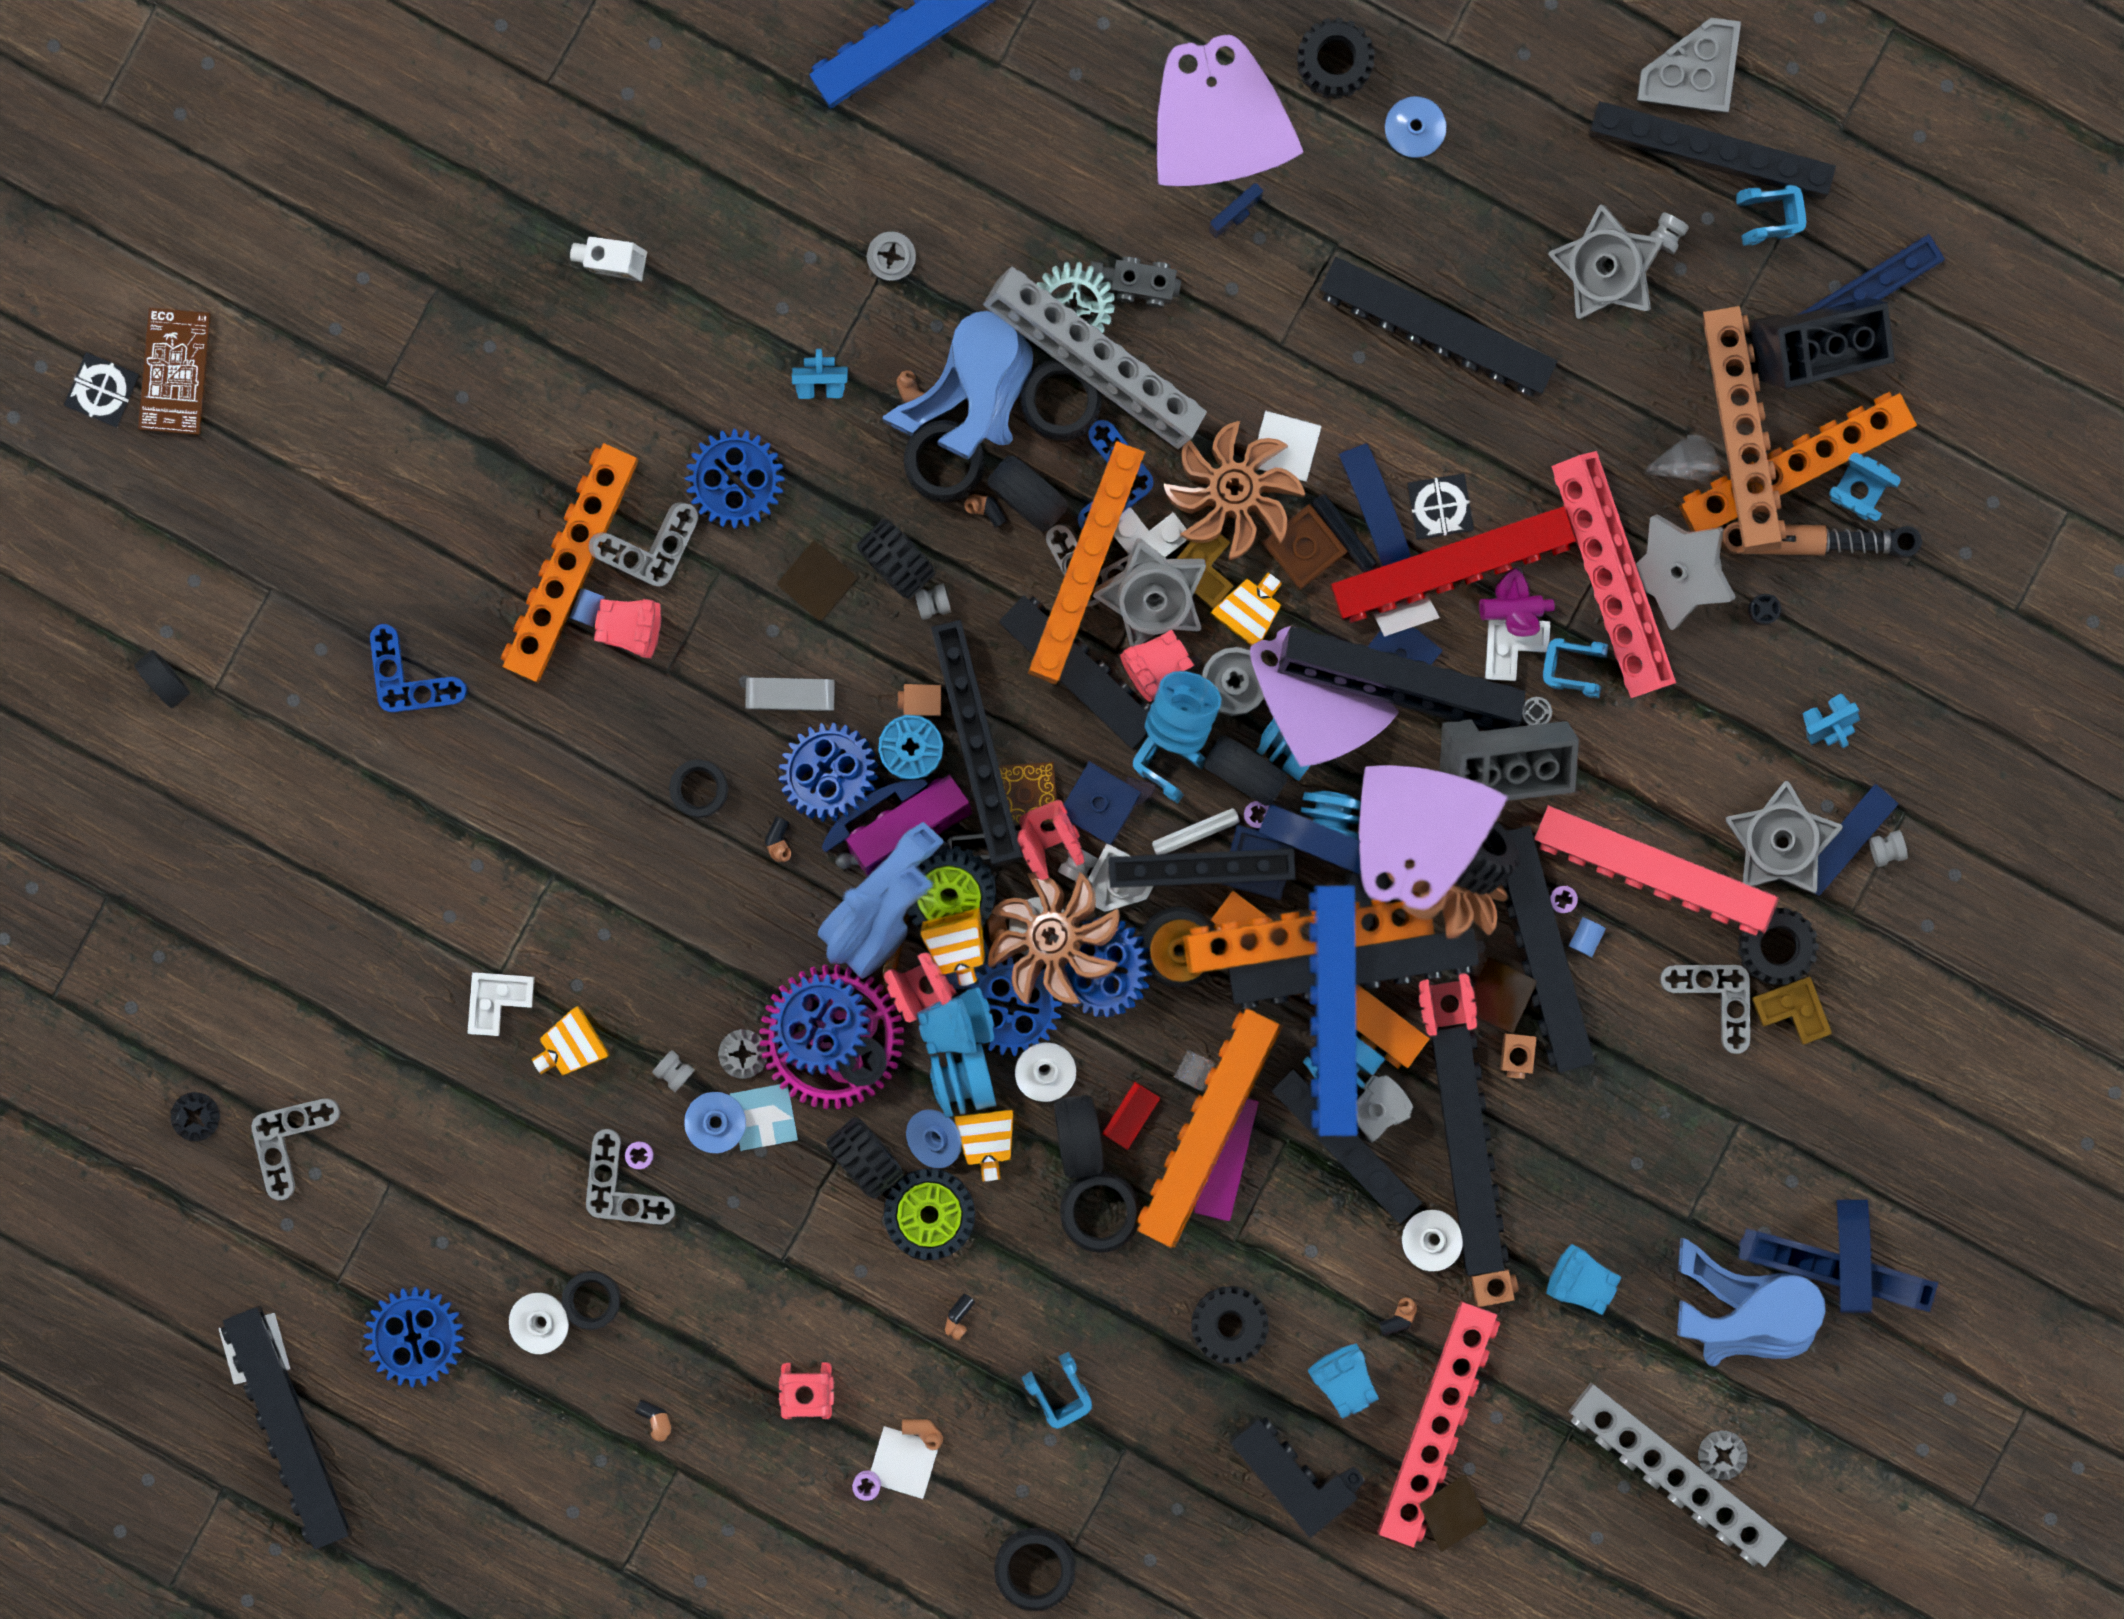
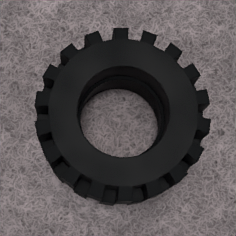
M1336 17V20H1330V18L1323 19L1322 23L1314 24L1304 34L1297 53L1298 73L1302 76L1305 86L1308 84L1311 87L1310 91L1313 93L1323 94L1322 97L1324 98L1333 96L1335 99H1342V96L1347 95L1349 97L1356 90H1360L1369 79L1375 56L1374 49H1372V40L1370 36L1367 37L1365 35V30L1362 27L1358 28L1355 26L1354 21H1342L1343 18ZM1330 42H1339L1346 45L1354 56L1351 69L1340 75L1325 72L1317 60L1320 48Z
M883 518L856 544L858 551L899 595L906 599H910L936 574L934 566L922 552L887 519Z
M1494 822L1478 851L1456 880L1458 885L1467 888L1472 893L1477 892L1480 895L1492 893L1519 865L1520 861L1518 858L1520 855L1516 849L1517 845L1510 837L1509 832L1499 822Z
M1775 908L1766 932L1773 928H1783L1789 931L1795 941V951L1792 958L1784 964L1768 962L1763 957L1760 947L1764 933L1759 931L1756 936L1742 931L1741 936L1738 937V955L1742 958L1741 963L1743 967L1747 968L1748 973L1752 977L1759 979V981L1770 984H1789L1801 979V976L1811 970L1812 963H1815L1817 956H1815L1816 950L1819 948V943H1816L1815 938L1817 937L1816 931L1811 928L1812 924L1810 921L1803 918L1799 912L1788 908Z
M853 1117L826 1140L827 1148L857 1186L872 1199L879 1197L903 1177L902 1168L871 1129L857 1117Z

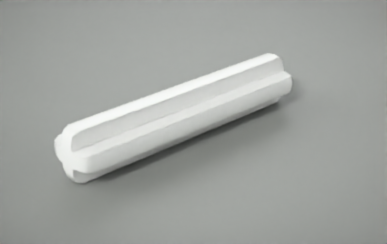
M1231 808L1153 841L1152 846L1156 855L1167 854L1234 826L1240 822L1236 810Z

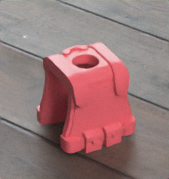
M601 599L600 611L597 612L595 630L597 631L595 632L594 641L624 648L635 655H640V657L652 658L659 638L662 620L661 604L647 599L631 602Z
M1173 630L1149 642L1130 646L1120 654L1121 662L1129 679H1131L1138 693L1148 702L1154 700L1159 683L1165 675L1175 671H1188L1194 666L1188 657L1189 654L1179 639H1176L1177 636Z
M1056 800L1022 815L1019 819V825L1022 830L1017 835L1021 851L1032 872H1035L1040 880L1049 878L1045 849L1061 842L1066 846L1076 866L1084 863V854L1077 839L1080 837L1076 826L1072 825L1068 818L1067 810L1061 800ZM1053 819L1056 829L1045 831L1041 828V823L1044 820Z
M927 952L918 955L921 965L906 973H899L891 969L884 974V979L889 985L887 989L890 996L896 999L894 1004L898 1011L903 1013V1017L907 1022L916 1021L918 1019L917 1013L939 1001L943 1006L952 1000V996L957 994L953 984L949 983L946 974L941 973L937 963L934 962L931 955ZM925 976L928 977L934 989V992L931 994L923 992L920 987V982Z
M1459 974L1460 981L1430 985L1429 979L1419 983L1421 992L1419 1002L1420 1006L1423 1007V1010H1421L1423 1023H1426L1428 1035H1437L1438 1027L1466 1023L1467 1030L1477 1027L1476 1002H1473L1475 993L1473 986H1471L1469 975ZM1446 995H1453L1458 999V1009L1453 1013H1447L1441 1008V1000Z
M791 1362L782 1364L781 1376L779 1377V1390H782V1392L779 1393V1402L783 1419L805 1416H822V1419H829L832 1416L834 1391L831 1390L834 1389V1379L831 1376L832 1366L830 1363L822 1362L820 1373H791ZM807 1386L812 1389L814 1398L810 1403L802 1404L796 1399V1391L799 1387Z

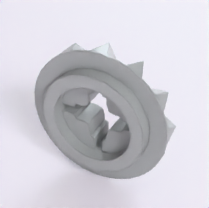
M885 232L878 235L872 240L867 250V262L870 269L876 276L885 281L900 280L908 275L916 260V253L912 242L898 232ZM893 244H896V255L903 258L904 261L896 260L890 266V269H887V259L882 255H878V253H889Z
M742 1029L729 1033L719 1047L718 1057L722 1068L729 1075L741 1079L750 1078L758 1074L767 1061V1058H762V1053L767 1052L766 1046H760V1041L763 1039L757 1033L750 1030ZM741 1040H744L747 1051L756 1052V1055L746 1058L744 1068H742L740 1058L730 1056V1053L739 1051Z
M1713 1432L1706 1436L1700 1444L1698 1450L1699 1464L1710 1477L1719 1480H1729L1739 1475L1747 1464L1746 1446L1742 1439L1732 1432ZM1715 1445L1722 1450L1730 1449L1733 1446L1728 1454V1457L1731 1459V1466L1724 1461L1713 1465L1718 1457L1717 1450L1714 1448Z

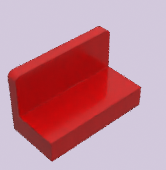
M1134 1081L1102 1134L1128 1150L1160 1100V1097Z

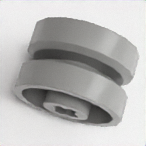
M1239 647L1223 649L1214 654L1204 666L1202 677L1209 680L1218 689L1221 696V706L1218 713L1228 716L1245 715L1256 709L1264 699L1252 665L1250 650ZM1231 677L1239 678V687L1233 688V686H1229L1228 681Z

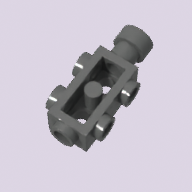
M1123 257L1122 260H1116L1115 268L1103 266V263L1091 261L1090 266L1094 267L1092 276L1101 272L1104 275L1101 283L1110 282L1112 286L1111 293L1116 295V300L1134 303V299L1138 298L1147 300V306L1164 308L1165 303L1171 304L1172 297L1179 296L1181 279H1176L1177 270L1170 269V264L1153 262L1151 266L1140 264L1141 260L1137 258ZM1127 272L1133 273L1135 279L1132 282H1127L1124 280L1123 275ZM1157 277L1163 278L1165 285L1162 287L1155 286L1154 279Z

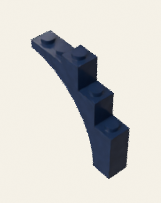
M1746 1228L1745 1234L1740 1241L1739 1259L1839 1286L1840 1269L1838 1253ZM1871 1263L1872 1296L1926 1312L1931 1311L1938 1282Z

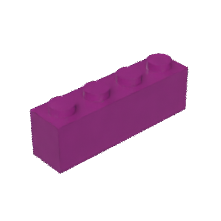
M950 774L944 778H937L927 786V789L919 794H913L892 811L886 810L879 814L873 823L866 827L861 826L855 829L849 838L846 839L849 851L866 876L869 877L896 849L899 840L907 831L924 822L939 835L972 814L970 803Z
M1247 1099L1194 1207V1213L1230 1221L1259 1101Z

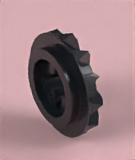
M861 1036L860 1040L866 1046H856L855 1050L861 1056L870 1050L872 1051L869 1055L868 1063L873 1070L870 1071L868 1068L861 1067L853 1072L852 1069L855 1067L854 1065L857 1060L851 1054L847 1057L850 1066H846L842 1062H839L838 1065L839 1071L845 1080L854 1085L866 1086L881 1078L886 1069L887 1059L884 1049L877 1041Z
M191 1092L181 1096L176 1100L170 1111L172 1127L177 1135L188 1141H201L210 1137L217 1129L220 1120L219 1109L215 1101L208 1095L200 1092ZM204 1107L199 1116L204 1126L194 1122L186 1127L185 1125L188 1123L190 1116L185 1108L196 1111Z

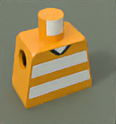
M1270 573L1265 575L1258 586L1246 579L1218 604L1210 615L1252 646L1263 640L1281 606L1272 596L1282 583Z
M977 908L923 921L920 931L921 936L941 973L956 972L959 985L961 986L976 982L977 977L974 967L982 965L985 957L980 909Z
M576 1006L540 1038L546 1050L531 1060L541 1075L554 1066L558 1068L562 1075H566L605 1059L610 1054L580 1006Z
M1013 1109L955 1116V1124L961 1136L967 1164H980L982 1181L1001 1179L999 1161L1011 1160Z

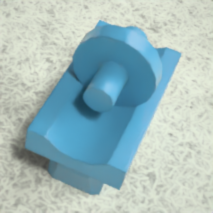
M816 349V358H804V367L806 368H793L792 384L796 386L798 399L814 398V384L825 383L827 398H842L845 383L848 380V367H823L835 366V357H823L822 349Z
M1839 694L1828 701V706L1833 714L1825 718L1822 717L1817 707L1803 713L1806 735L1811 745L1824 739L1827 746L1838 742L1842 748H1845L1849 745L1846 737L1855 733L1852 724L1860 721L1859 709L1856 703L1850 704L1843 694Z

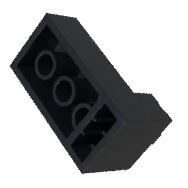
M1867 298L1792 317L1776 314L1750 320L1753 340L1751 343L1753 345L1759 381L1778 387L1791 388L1895 362L1888 302Z
M1256 1415L1229 1438V1441L1307 1536L1311 1538L1358 1499L1355 1492L1365 1482V1479L1352 1466L1340 1474L1334 1470L1320 1483L1315 1485L1319 1481L1316 1475L1306 1464L1302 1467L1299 1466L1295 1461L1299 1457L1286 1440L1282 1444L1275 1437L1279 1432L1267 1417L1261 1420Z

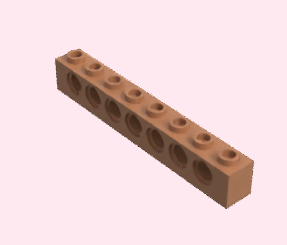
M1740 306L1703 312L1704 331L1744 555L1781 549L1782 539L1786 538L1784 520L1778 521L1776 509H1781L1779 491H1773L1771 480L1776 479L1773 461H1767L1766 450H1771L1768 432H1762L1760 422L1765 421L1763 402L1757 403L1755 392L1760 391L1758 374H1752L1750 363L1755 362L1753 345L1746 344L1745 334L1750 333L1747 315L1741 316ZM1725 337H1733L1738 343L1734 347H1726L1721 343V340ZM1730 366H1738L1743 370V373L1733 377L1726 370ZM1736 395H1743L1748 399V402L1743 406H1737L1731 399ZM1741 424H1748L1754 431L1749 435H1742L1737 431V427ZM1752 453L1759 460L1757 463L1749 465L1743 462L1742 457L1745 454ZM1751 483H1759L1763 486L1764 490L1759 494H1752L1748 491L1747 486ZM1757 512H1764L1769 516V520L1766 523L1759 524L1753 520L1752 516Z

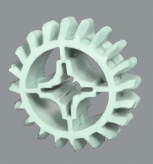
M1066 262L1064 263L1063 272H1061L1059 267L1054 266L1052 268L1053 276L1044 273L1042 279L1045 283L1037 282L1036 285L1051 294L1060 285L1072 283L1068 291L1057 292L1056 295L1051 294L1052 297L1064 306L1071 308L1070 299H1073V293L1076 292L1077 307H1074V311L1078 316L1082 314L1090 315L1091 312H1095L1093 317L1086 322L1095 326L1103 333V324H1110L1111 317L1108 314L1114 313L1115 306L1110 304L1115 298L1113 293L1108 292L1111 288L1110 282L1101 283L1104 275L1100 272L1092 276L1094 270L1092 265L1087 268L1086 272L1082 271V263L1077 262L1075 270H1071L1070 264ZM1081 284L1090 288L1098 301L1084 295L1081 291Z

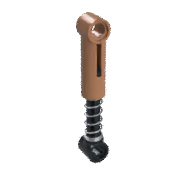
M1731 523L1724 528L1721 547L1728 554H1744L1743 545L1736 547L1729 542L1728 536L1730 531L1736 530L1740 532L1739 523ZM1785 524L1786 538L1782 539L1781 549L1751 554L1825 556V553H1828L1829 550H1838L1839 553L1841 550H1851V553L1854 550H1863L1864 554L1866 551H1876V553L1881 551L1889 556L1903 559L1919 551L1922 538L1918 530L1910 526L1889 528V530H1883L1879 533L1874 532L1872 529L1869 532H1862L1860 529L1856 532H1849L1848 529H1845L1844 532H1837L1836 529L1829 531L1826 525ZM1900 534L1908 535L1912 541V546L1907 551L1899 548L1897 544Z

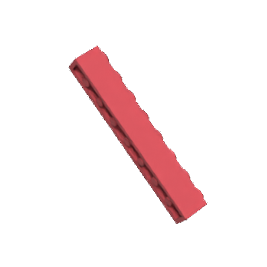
M1551 806L1547 807L1534 838L1537 843L1541 844L1539 849L1556 856L1557 852L1560 851L1569 855L1567 860L1574 864L1585 867L1586 862L1597 866L1596 872L1612 879L1615 874L1626 878L1624 883L1642 890L1643 885L1655 889L1653 895L1661 899L1670 901L1672 897L1683 901L1682 907L1697 913H1699L1701 908L1712 912L1710 918L1724 924H1728L1729 919L1740 923V930L1754 936L1757 935L1758 931L1766 933L1779 898Z

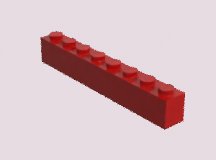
M1563 506L1332 583L1330 588L1341 621L1349 619L1351 624L1366 619V612L1378 609L1379 614L1396 609V602L1407 599L1408 604L1425 599L1424 593L1436 590L1437 594H1441L1455 589L1453 583L1465 580L1466 585L1483 580V573L1494 570L1495 575L1512 570L1511 564L1523 560L1524 565H1528L1542 560L1540 554L1552 551L1553 556L1570 551L1569 545L1573 544L1576 539Z

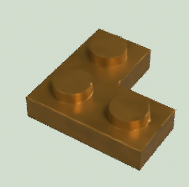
M1222 535L1210 542H1190L1177 557V559L1205 560L1206 568L1194 594L1212 609L1223 600L1234 586L1211 567L1230 544Z
M1810 976L1752 997L1762 1027L1792 1017L1802 1045L1832 1034Z

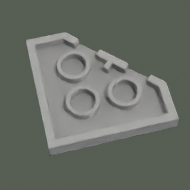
M1709 18L1696 30L1643 68L1640 73L1637 102L1728 114L1741 22Z

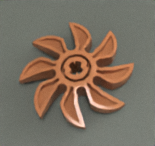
M1240 421L1223 427L1214 439L1212 454L1220 466L1218 469L1211 467L1191 440L1183 445L1181 462L1185 474L1192 481L1208 485V488H1188L1164 484L1167 498L1181 511L1194 514L1206 506L1214 508L1205 518L1180 534L1184 539L1196 543L1210 542L1221 536L1226 518H1233L1235 520V533L1228 560L1244 555L1254 543L1257 528L1251 516L1248 515L1250 512H1255L1265 522L1280 544L1285 537L1287 516L1283 506L1277 500L1262 497L1260 493H1281L1305 497L1301 482L1294 474L1285 469L1275 467L1264 472L1262 475L1254 473L1265 462L1288 448L1286 443L1272 438L1258 439L1248 445L1242 463H1236L1233 460ZM1231 486H1238L1237 495H1231Z
M1408 859L1404 866L1406 869H1412L1415 866V862L1412 859ZM1386 872L1389 878L1394 883V876L1391 873ZM1426 880L1416 881L1412 886V893L1417 891L1421 893V896L1417 898H1425L1431 892V885ZM1455 881L1444 896L1427 909H1417L1406 904L1402 907L1413 916L1426 920L1434 918L1442 910L1445 918L1446 938L1461 936L1471 925L1472 920L1490 935L1497 924V911L1492 899L1504 902L1508 896L1504 886L1501 884L1492 893L1480 895L1477 892L1472 893L1468 891L1467 888L1461 887Z
M1081 872L1079 873L1071 900L1066 910L1061 913L1065 895L1061 887L1050 877L1040 880L1035 873H1028L1027 875L1040 897L1041 905L1044 908L1043 912L1038 915L1033 905L1021 898L1006 899L992 909V915L1020 921L1028 925V929L1025 933L1007 930L999 935L993 942L989 952V967L992 968L1008 958L1029 949L1028 955L1015 963L1012 970V984L1018 997L1027 1005L1029 1004L1036 979L1041 972L1042 966L1046 964L1043 983L1048 992L1061 1002L1080 1004L1081 1002L1068 980L1064 967L1066 963L1070 962L1075 972L1081 977L1099 979L1110 974L1118 966L1116 962L1088 956L1080 952V947L1085 943L1101 947L1110 941L1119 925V910L1115 909L1098 920L1079 928V923L1094 912L1096 905L1095 890L1089 879ZM1051 935L1059 936L1057 942H1050L1049 938Z

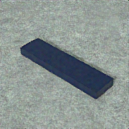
M1874 784L1844 818L1840 823L1842 830L1819 854L1817 892L1815 893L1817 897L1822 894L1899 804L1877 784Z

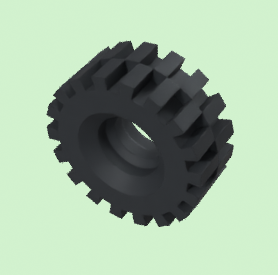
M1237 1286L1217 1287V1289L1209 1291L1199 1300L1192 1314L1191 1328L1195 1342L1207 1357L1222 1364L1245 1362L1253 1355L1255 1356L1266 1342V1336L1269 1331L1267 1313L1260 1300L1246 1289ZM1226 1313H1234L1242 1321V1329L1234 1337H1226L1218 1329V1321Z

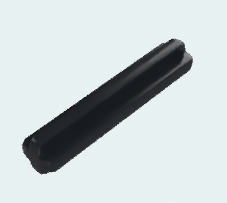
M1325 494L1318 496L1312 502L1315 510L1346 548L1348 554L1362 573L1371 571L1377 565L1376 561Z

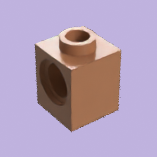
M904 684V691H898V709H904V716L941 717L942 686Z
M1504 1033L1500 1070L1507 1071L1506 1077L1525 1079V1073L1533 1074L1537 1037ZM1519 1047L1525 1051L1526 1060L1523 1064L1516 1066L1510 1061V1053L1513 1049Z
M1507 1268L1504 1271L1470 1275L1475 1302L1478 1307L1513 1301V1293L1518 1292L1515 1274L1510 1275ZM1492 1279H1501L1504 1284V1289L1499 1295L1493 1296L1488 1293L1487 1285Z

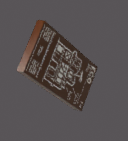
M149 308L138 430L201 435L211 313Z

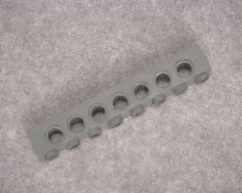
M1011 266L998 278L983 303L986 308L1175 448L1180 449L1193 438L1207 413L1206 410L1200 407L1195 400L1188 398L1177 390L1172 383L1153 372L1145 363L1138 361L1126 352L1121 345L1114 343L1103 335L1098 328L1079 317L1074 310L1064 306L1052 297L1047 290L1040 288L1028 279L1024 273L1017 271Z
M1592 1383L1587 1386L1568 1410L1574 1416L1571 1419L1574 1425L1583 1432H1586L1588 1428L1598 1435L1595 1439L1598 1444L1607 1451H1610L1612 1447L1622 1454L1619 1458L1621 1462L1633 1471L1636 1467H1639L1646 1473L1643 1479L1658 1490L1660 1486H1663L1670 1492L1667 1498L1682 1509L1687 1505L1695 1512L1691 1517L1703 1527L1707 1528L1711 1524L1719 1531L1716 1537L1727 1546L1731 1547L1735 1543L1743 1550L1740 1556L1751 1565L1755 1566L1759 1562L1765 1567L1786 1541V1536ZM1601 1411H1607L1611 1416L1610 1424L1604 1428L1597 1427L1595 1424V1417ZM1626 1430L1633 1431L1635 1434L1634 1443L1628 1447L1621 1446L1619 1442L1621 1433ZM1648 1450H1657L1659 1453L1658 1462L1653 1466L1645 1465L1643 1461L1644 1454ZM1673 1469H1681L1683 1472V1480L1677 1485H1671L1668 1482V1474ZM1698 1488L1706 1489L1708 1494L1706 1501L1702 1504H1695L1692 1501V1494ZM1723 1507L1730 1508L1732 1512L1731 1519L1726 1523H1719L1716 1519L1717 1511ZM1748 1526L1754 1527L1756 1531L1755 1538L1751 1542H1743L1740 1537L1741 1531Z

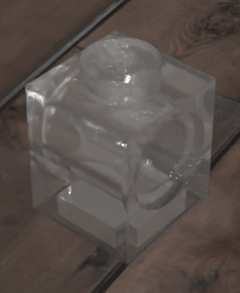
M1187 1049L1174 1078L1202 1091L1205 1086V1080L1216 1063Z

